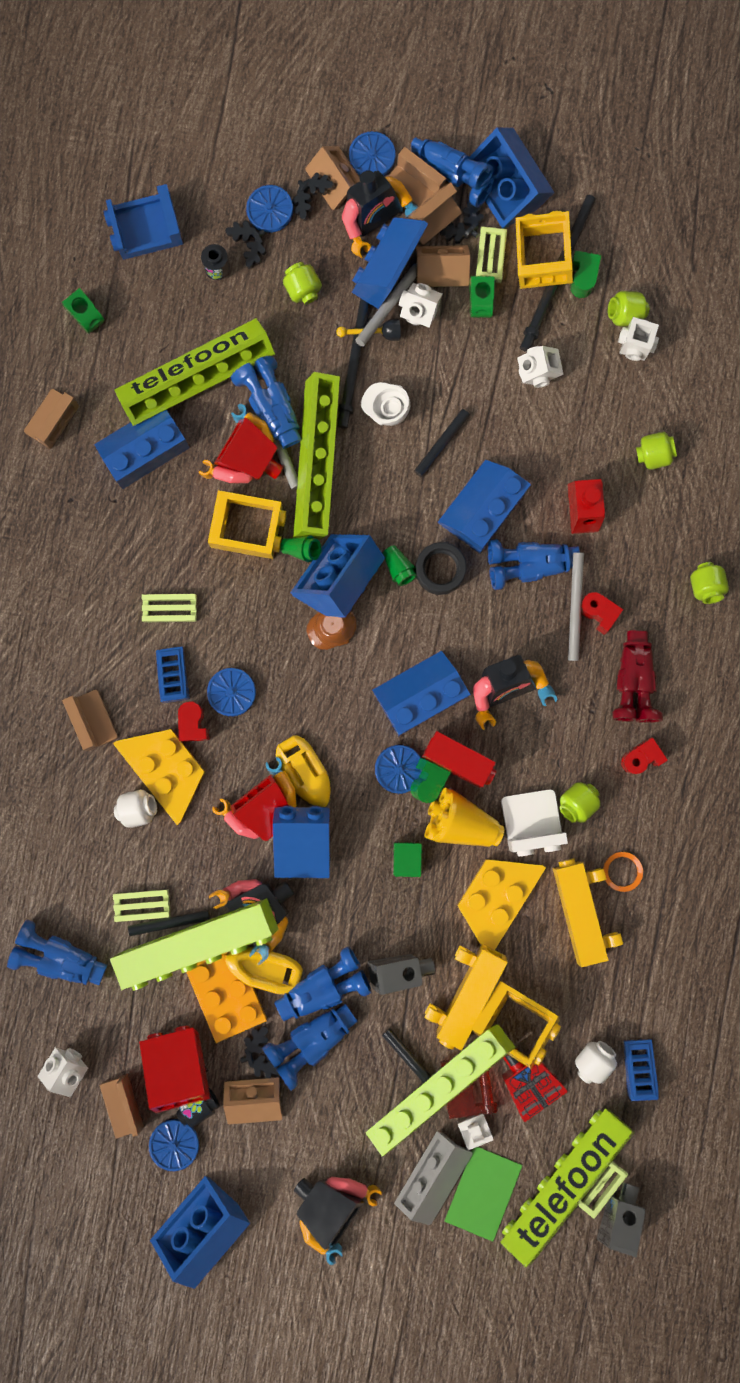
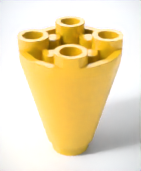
M445 787L438 801L435 800L429 806L428 815L431 816V820L426 827L424 835L427 839L439 843L490 847L492 845L498 846L503 838L504 827L499 825L497 820L454 790Z

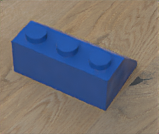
M497 127L470 155L471 160L486 162L494 168L491 176L494 178V182L485 202L502 229L514 224L516 217H523L536 211L554 194L553 189L514 128Z
M394 217L389 226L384 224L376 237L380 240L377 248L372 245L364 258L368 262L365 269L359 267L352 280L356 283L352 293L379 309L397 282L428 223L422 220Z
M167 410L134 426L130 422L94 444L102 460L122 489L190 448Z
M485 459L439 519L438 523L480 554L525 496L531 484L510 468Z
M331 534L322 546L319 558L311 562L290 593L325 616L345 618L359 596L364 592L373 575L378 571L385 557L370 535Z
M442 651L372 690L398 737L470 696L457 670Z
M205 1176L150 1241L172 1281L195 1289L250 1225V1222L238 1203L209 1177Z

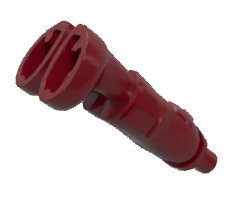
M627 631V642L623 643L621 665L617 675V691L622 693L619 707L615 708L612 712L613 720L621 722L636 720L637 723L663 721V713L660 710L654 709L650 700V694L656 692V673L653 667L652 644L648 642V632ZM634 692L638 694L637 710L633 707Z

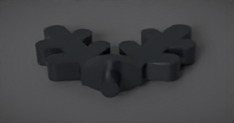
M315 173L311 179H307L304 182L302 180L298 181L300 186L297 191L298 195L292 199V203L297 206L294 209V213L300 215V218L304 221L308 220V212H311L313 207L307 204V201L311 202L313 197L306 192L310 189L313 195H317L319 189L322 195H326L327 190H334L335 184L330 181L328 175L325 174L321 178L319 173Z
M468 200L467 208L463 209V215L467 216L464 218V224L470 227L465 229L464 224L460 222L458 223V228H455L453 222H451L439 234L445 236L447 242L455 237L456 244L461 243L464 238H470L472 235L478 238L479 233L476 231L479 229V224L484 221V215L479 214L481 213V206L477 208Z
M248 221L243 222L244 227H240L238 222H234L233 227L226 228L225 232L227 236L233 238L234 242H238L242 237L243 241L247 243V248L251 251L244 252L243 256L247 259L245 263L247 268L252 269L255 262L257 264L262 262L258 256L259 252L261 255L266 254V250L262 246L263 241L260 238L266 233L263 229L257 233L254 227H250ZM254 237L255 242H249L250 238Z
M262 1026L259 1031L255 1028L252 1029V1041L249 1037L244 1038L247 1048L245 1049L246 1056L240 1058L241 1063L248 1061L250 1068H254L256 1077L261 1075L260 1070L264 1071L266 1078H271V1073L278 1075L277 1069L270 1060L267 1063L263 1062L265 1060L263 1054L256 1060L252 1056L253 1052H262V1047L258 1046L259 1043H268V1038L265 1037L268 1033V1028Z

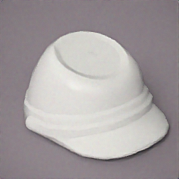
M379 382L374 383L366 390L361 400V407L379 425L394 426L405 420L410 410V399L402 386Z

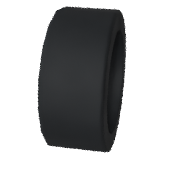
M437 542L425 547L419 554L415 566L416 578L420 586L427 592L436 595H445L455 591L463 582L467 571L466 559L462 552L456 546L446 542ZM435 554H447L456 563L457 571L455 577L446 584L432 582L425 573L427 560Z

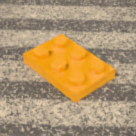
M230 951L221 954L222 958L213 963L207 964L205 960L198 962V967L186 972L216 1043L267 1021L255 988L244 984L228 968L226 957L231 953Z

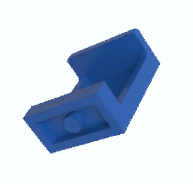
M167 184L156 186L158 190L157 195L113 205L111 199L106 200L108 210L104 211V216L108 227L112 226L114 232L113 235H110L114 251L119 250L123 260L183 245Z
M292 806L274 808V878L330 877L329 808L312 806L310 808Z

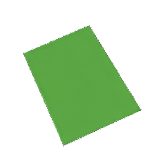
M476 1147L471 1151L473 1155L464 1169L444 1222L493 1242L523 1165Z

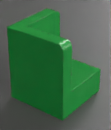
M394 842V876L421 877V843Z

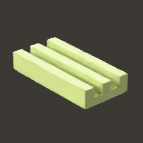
M481 227L476 276L495 277L496 283H501L507 229ZM490 234L487 272H482L485 236ZM496 235H501L497 273H492Z
M196 594L142 595V622H197ZM149 601H191V605H149ZM149 611H191V615L149 616Z
M169 889L113 894L114 922L170 917ZM163 896V901L121 904V899ZM164 907V912L122 915L121 910Z
M612 1161L609 1168L578 1206L595 1219L628 1176V1173ZM616 1171L618 1173L593 1207L590 1208L589 1204Z

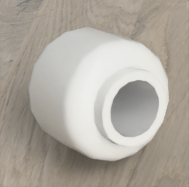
M136 790L120 795L117 805L114 807L116 819L128 828L150 823L157 813V804L154 797L145 790Z
M602 1041L587 1043L575 1060L576 1067L579 1070L577 1072L579 1077L589 1084L591 1082L597 1084L604 1083L617 1066L616 1053Z

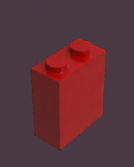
M438 731L433 734L421 757L478 788L483 787L484 784L490 785L497 770L493 769L496 762Z
M180 1026L174 1029V1033L166 1035L154 1033L148 1035L147 1040L139 1041L150 1110L159 1113L210 1099L198 1031L190 1028V1026Z

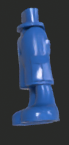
M417 137L412 140L411 152L442 174L446 181L451 182L455 187L458 188L463 183H466L471 188L470 203L477 208L483 205L490 194L494 178L491 177L494 168L486 162L471 160L466 153L451 148L441 141L435 142L429 139L422 141Z
M264 356L255 361L254 368L251 363L244 364L231 375V380L235 386L241 387L246 385L252 393L249 403L254 412L267 423L274 439L279 440L283 449H286L302 441L298 433L300 427L297 424L296 416L290 404V396L284 384L276 381L274 371L278 367L277 361L273 356ZM256 372L260 377L263 378L267 386V389H262L256 376Z
M489 540L488 563L490 565L508 561L519 562V566L491 567L489 574L492 588L494 590H501L504 588L506 581L519 577L521 582L538 581L546 576L569 572L570 568H573V553H580L579 547H568L567 544L521 542L518 543L516 549H505L499 540Z
M27 919L24 922L15 941L17 945L12 949L9 956L7 968L18 970L21 966H30L37 968L39 975L51 979L60 978L70 982L83 983L84 985H87L88 982L100 985L107 964L96 961L97 957H93L89 953L72 946L67 940L56 936L50 937L49 940L43 939L36 934V925L33 921ZM23 947L42 951L44 956L40 957L32 954Z
M349 946L341 950V959L336 965L331 968L322 965L311 971L307 978L299 982L288 994L285 993L284 997L274 1001L283 1021L292 1017L298 1019L320 1009H330L342 1003L343 995L349 992L357 991L362 996L372 993L369 981L363 970L341 983H334L336 978L360 968V963Z
M344 1004L336 1011L332 1008L331 1011L320 1015L311 1022L301 1024V1026L290 1032V1040L278 1045L268 1043L262 1049L277 1069L285 1084L292 1091L298 1086L297 1074L299 1070L307 1063L315 1066L329 1053L328 1051L338 1044L346 1033H349L348 1029L356 1024L357 1020L347 1005ZM297 1048L301 1050V1053L283 1063L284 1059Z

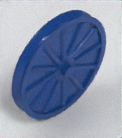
M374 131L362 133L354 139L350 146L349 161L359 175L366 170H370L372 172L380 171L384 176L392 169L395 163V147L392 141L382 133Z
M265 185L259 187L250 195L247 201V216L251 224L260 231L262 229L268 233L279 231L292 218L293 203L291 197L279 186Z
M237 668L220 670L211 678L207 687V697L210 705L218 713L225 716H238L245 713L252 706L256 696L255 684L246 672Z
M394 745L383 750L375 763V775L379 784L392 793L402 794L411 791L412 782L419 778L421 770L416 768L420 759L419 754L412 748L404 745Z
M170 1119L159 1124L149 1140V1153L152 1160L157 1166L167 1171H180L187 1168L194 1161L199 1150V1138L195 1129L189 1127L188 1124L184 1126L179 1119Z

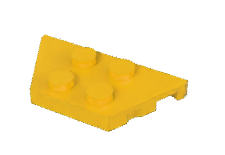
M171 729L114 742V746L176 825H179L183 821L189 804L192 802L195 791L205 774V770L183 742L179 741V737Z
M485 859L457 904L480 944H484L494 950L497 948L546 867L537 864Z

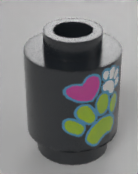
M218 244L206 246L201 253V261L206 275L214 280L224 279L230 271L226 250Z
M209 1088L210 1099L181 1106L176 1111L180 1122L184 1126L188 1124L191 1128L195 1127L215 1114V1110L220 1107L219 1101L211 1088Z

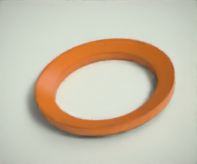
M618 852L611 855L603 867L606 883L616 891L628 892L635 889L643 877L641 862L636 856L627 852ZM619 857L631 859L637 868V876L634 882L624 887L615 885L608 875L610 863Z

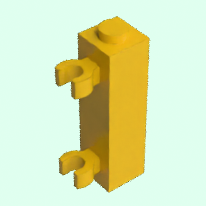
M574 858L558 862L559 867L553 868L577 964L585 967L608 961L605 948L623 945L621 934H618V932L609 933L604 936L601 934L589 884L606 880L604 869L598 868L585 872L584 864L575 862Z
M481 944L476 954L461 945L455 953V959L470 967L446 1012L429 1003L425 1011L426 1019L439 1024L437 1028L439 1042L452 1050L457 1048L462 1051L472 1032V1027L482 1013L508 963L505 955L484 944Z

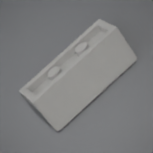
M437 1131L394 1204L411 1221L431 1225L473 1153L467 1148L455 1144L444 1133Z

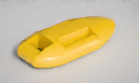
M292 735L278 744L276 757L281 760V770L287 773L295 787L296 794L312 805L326 807L330 800V781L326 769L312 746L304 738L297 735ZM298 745L301 750L287 758L285 753Z
M248 947L245 951L235 955L230 953L226 957L228 968L240 981L248 986L275 994H288L300 982L303 973L301 965L296 960L273 951L269 953L267 960L258 965L262 960L261 954L255 952L251 957L249 956V953L255 947ZM287 968L292 969L288 985L282 984Z

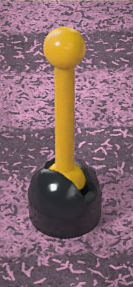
M390 319L381 328H377L374 333H381L389 341H400V320ZM339 327L336 333L339 337H345L349 334H360L364 328L346 329L345 327Z

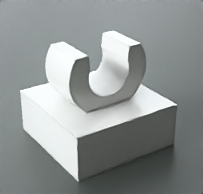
M483 1111L457 1121L468 1150L493 1141Z

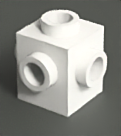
M413 283L409 290H404L401 295L399 306L403 308L400 317L405 318L411 324H421L430 328L435 319L442 293L432 290L426 284Z
M633 317L628 327H623L618 343H621L622 346L619 353L624 354L626 358L633 361H645L650 352L654 353L657 347L659 337L655 336L659 325Z
M546 346L532 347L527 350L526 354L517 358L522 383L534 385L535 388L547 386L550 384V380L563 375L559 350Z
M55 1048L37 1077L49 1092L71 1097L83 1079L88 1067L81 1060L82 1055L71 1048H68L66 1051Z

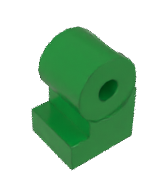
M581 251L574 252L572 271L577 272L573 277L570 290L575 297L586 298L591 294L597 281L601 255Z
M471 276L469 280L471 318H492L495 277Z
M81 288L62 301L64 309L88 334L105 322V319Z
M420 758L416 768L421 770L419 778L412 782L410 787L411 794L421 802L432 803L439 797L451 772Z

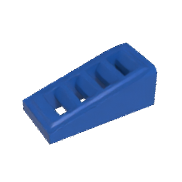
M183 647L156 650L160 701L162 703L190 700ZM178 655V660L168 662L163 660V657ZM179 666V670L165 672L164 667ZM180 676V681L166 683V678ZM181 687V691L167 692V688Z
M624 1040L628 1097L631 1101L658 1100V1083L652 1040ZM646 1049V1054L632 1055L631 1050ZM647 1061V1066H633V1062ZM647 1073L648 1078H635L634 1074ZM648 1085L649 1089L636 1090V1086Z

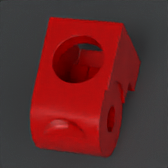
M597 592L587 594L582 600L581 614L588 619L598 621L600 624L596 629L604 635L623 611L618 605Z
M185 702L178 709L179 741L181 742L209 740V729H201L204 710L195 702Z
M652 737L647 738L626 752L621 759V765L629 774H640L647 769L649 763L652 762L654 766H660L668 760Z

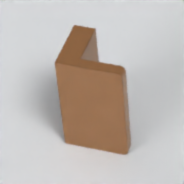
M322 146L306 167V172L310 178L315 173H319L321 178L326 174L330 177V181L335 184L334 190H327V194L323 195L332 210L339 208L347 198L348 189L360 181L358 174L339 146Z
M406 147L398 154V165L389 175L402 182L412 197V204L420 206L445 186L446 178Z
M451 182L439 189L404 218L422 220L428 223L419 240L421 245L426 244L462 213L452 198V195L457 191Z
M468 245L416 247L417 284L423 283L430 287L469 285L470 252Z
M51 389L24 429V432L51 449L79 408L78 403L67 393L64 392L62 395L58 391Z
M93 690L79 697L71 696L62 700L83 750L91 751L118 738L98 690Z
M128 1074L102 1082L99 1086L115 1138L117 1139L132 1134L133 1137L138 1136L143 1130L144 1125Z
M279 1077L224 1082L223 1107L227 1123L241 1124L282 1120Z

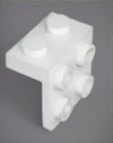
M543 790L502 798L501 803L509 851L517 852L518 856H527L534 854L533 849L544 848L545 852L561 850L562 844H568L566 833L561 831L556 795L553 790Z

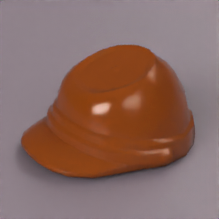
M352 611L345 618L325 616L318 612L310 619L307 625V636L318 649L327 650L348 644L349 640L354 636L357 629V621Z

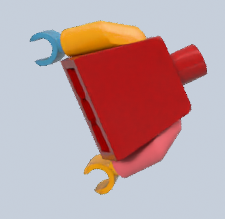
M243 404L237 405L243 413L235 415L231 412L237 425L214 462L218 466L215 467L210 461L204 460L202 463L210 466V469L206 473L199 471V474L206 479L214 477L227 483H249L251 480H258L263 472L276 479L281 473L283 466L272 459L277 450L273 434L263 419L253 413H248Z
M275 757L279 762L278 768L271 769L266 762V768L271 774L231 805L229 801L220 799L225 805L222 812L213 806V812L217 815L225 816L224 820L238 835L252 839L260 837L263 841H268L273 837L274 808L284 806L296 807L295 787L287 773L281 770L282 762L278 757Z

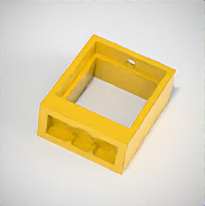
M553 211L549 214H527L523 217H516L520 289L573 283L569 211ZM563 232L565 261L532 265L525 264L524 237Z
M218 490L208 544L211 548L273 559L274 553H279L282 537L278 536L279 527H284L287 511L283 510L282 502ZM230 503L273 511L266 546L224 539Z
M500 981L472 1027V1031L476 1035L481 1036L491 1028L508 998L548 1021L528 1057L516 1049H513L508 1054L532 1069L535 1064L539 1066L546 1056L547 1050L544 1047L548 1040L554 1041L561 1029V1026L558 1025L560 1021L559 1016Z

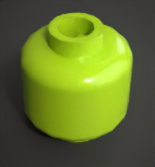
M299 262L285 271L286 276L283 279V285L293 302H303L304 305H308L318 299L317 293L321 290L322 283L311 265H304L303 262Z
M620 291L609 301L608 316L616 326L628 327L633 317L638 319L647 318L650 309L649 303L646 302L645 296L640 292Z
M666 432L642 437L641 447L636 448L639 463L644 462L649 470L669 466L672 464L673 458L677 457L673 436L669 437Z
M712 562L700 564L697 570L690 576L694 597L704 604L720 602L729 591L724 568L714 565Z
M574 783L560 798L561 813L571 822H586L600 808L598 790L591 784Z

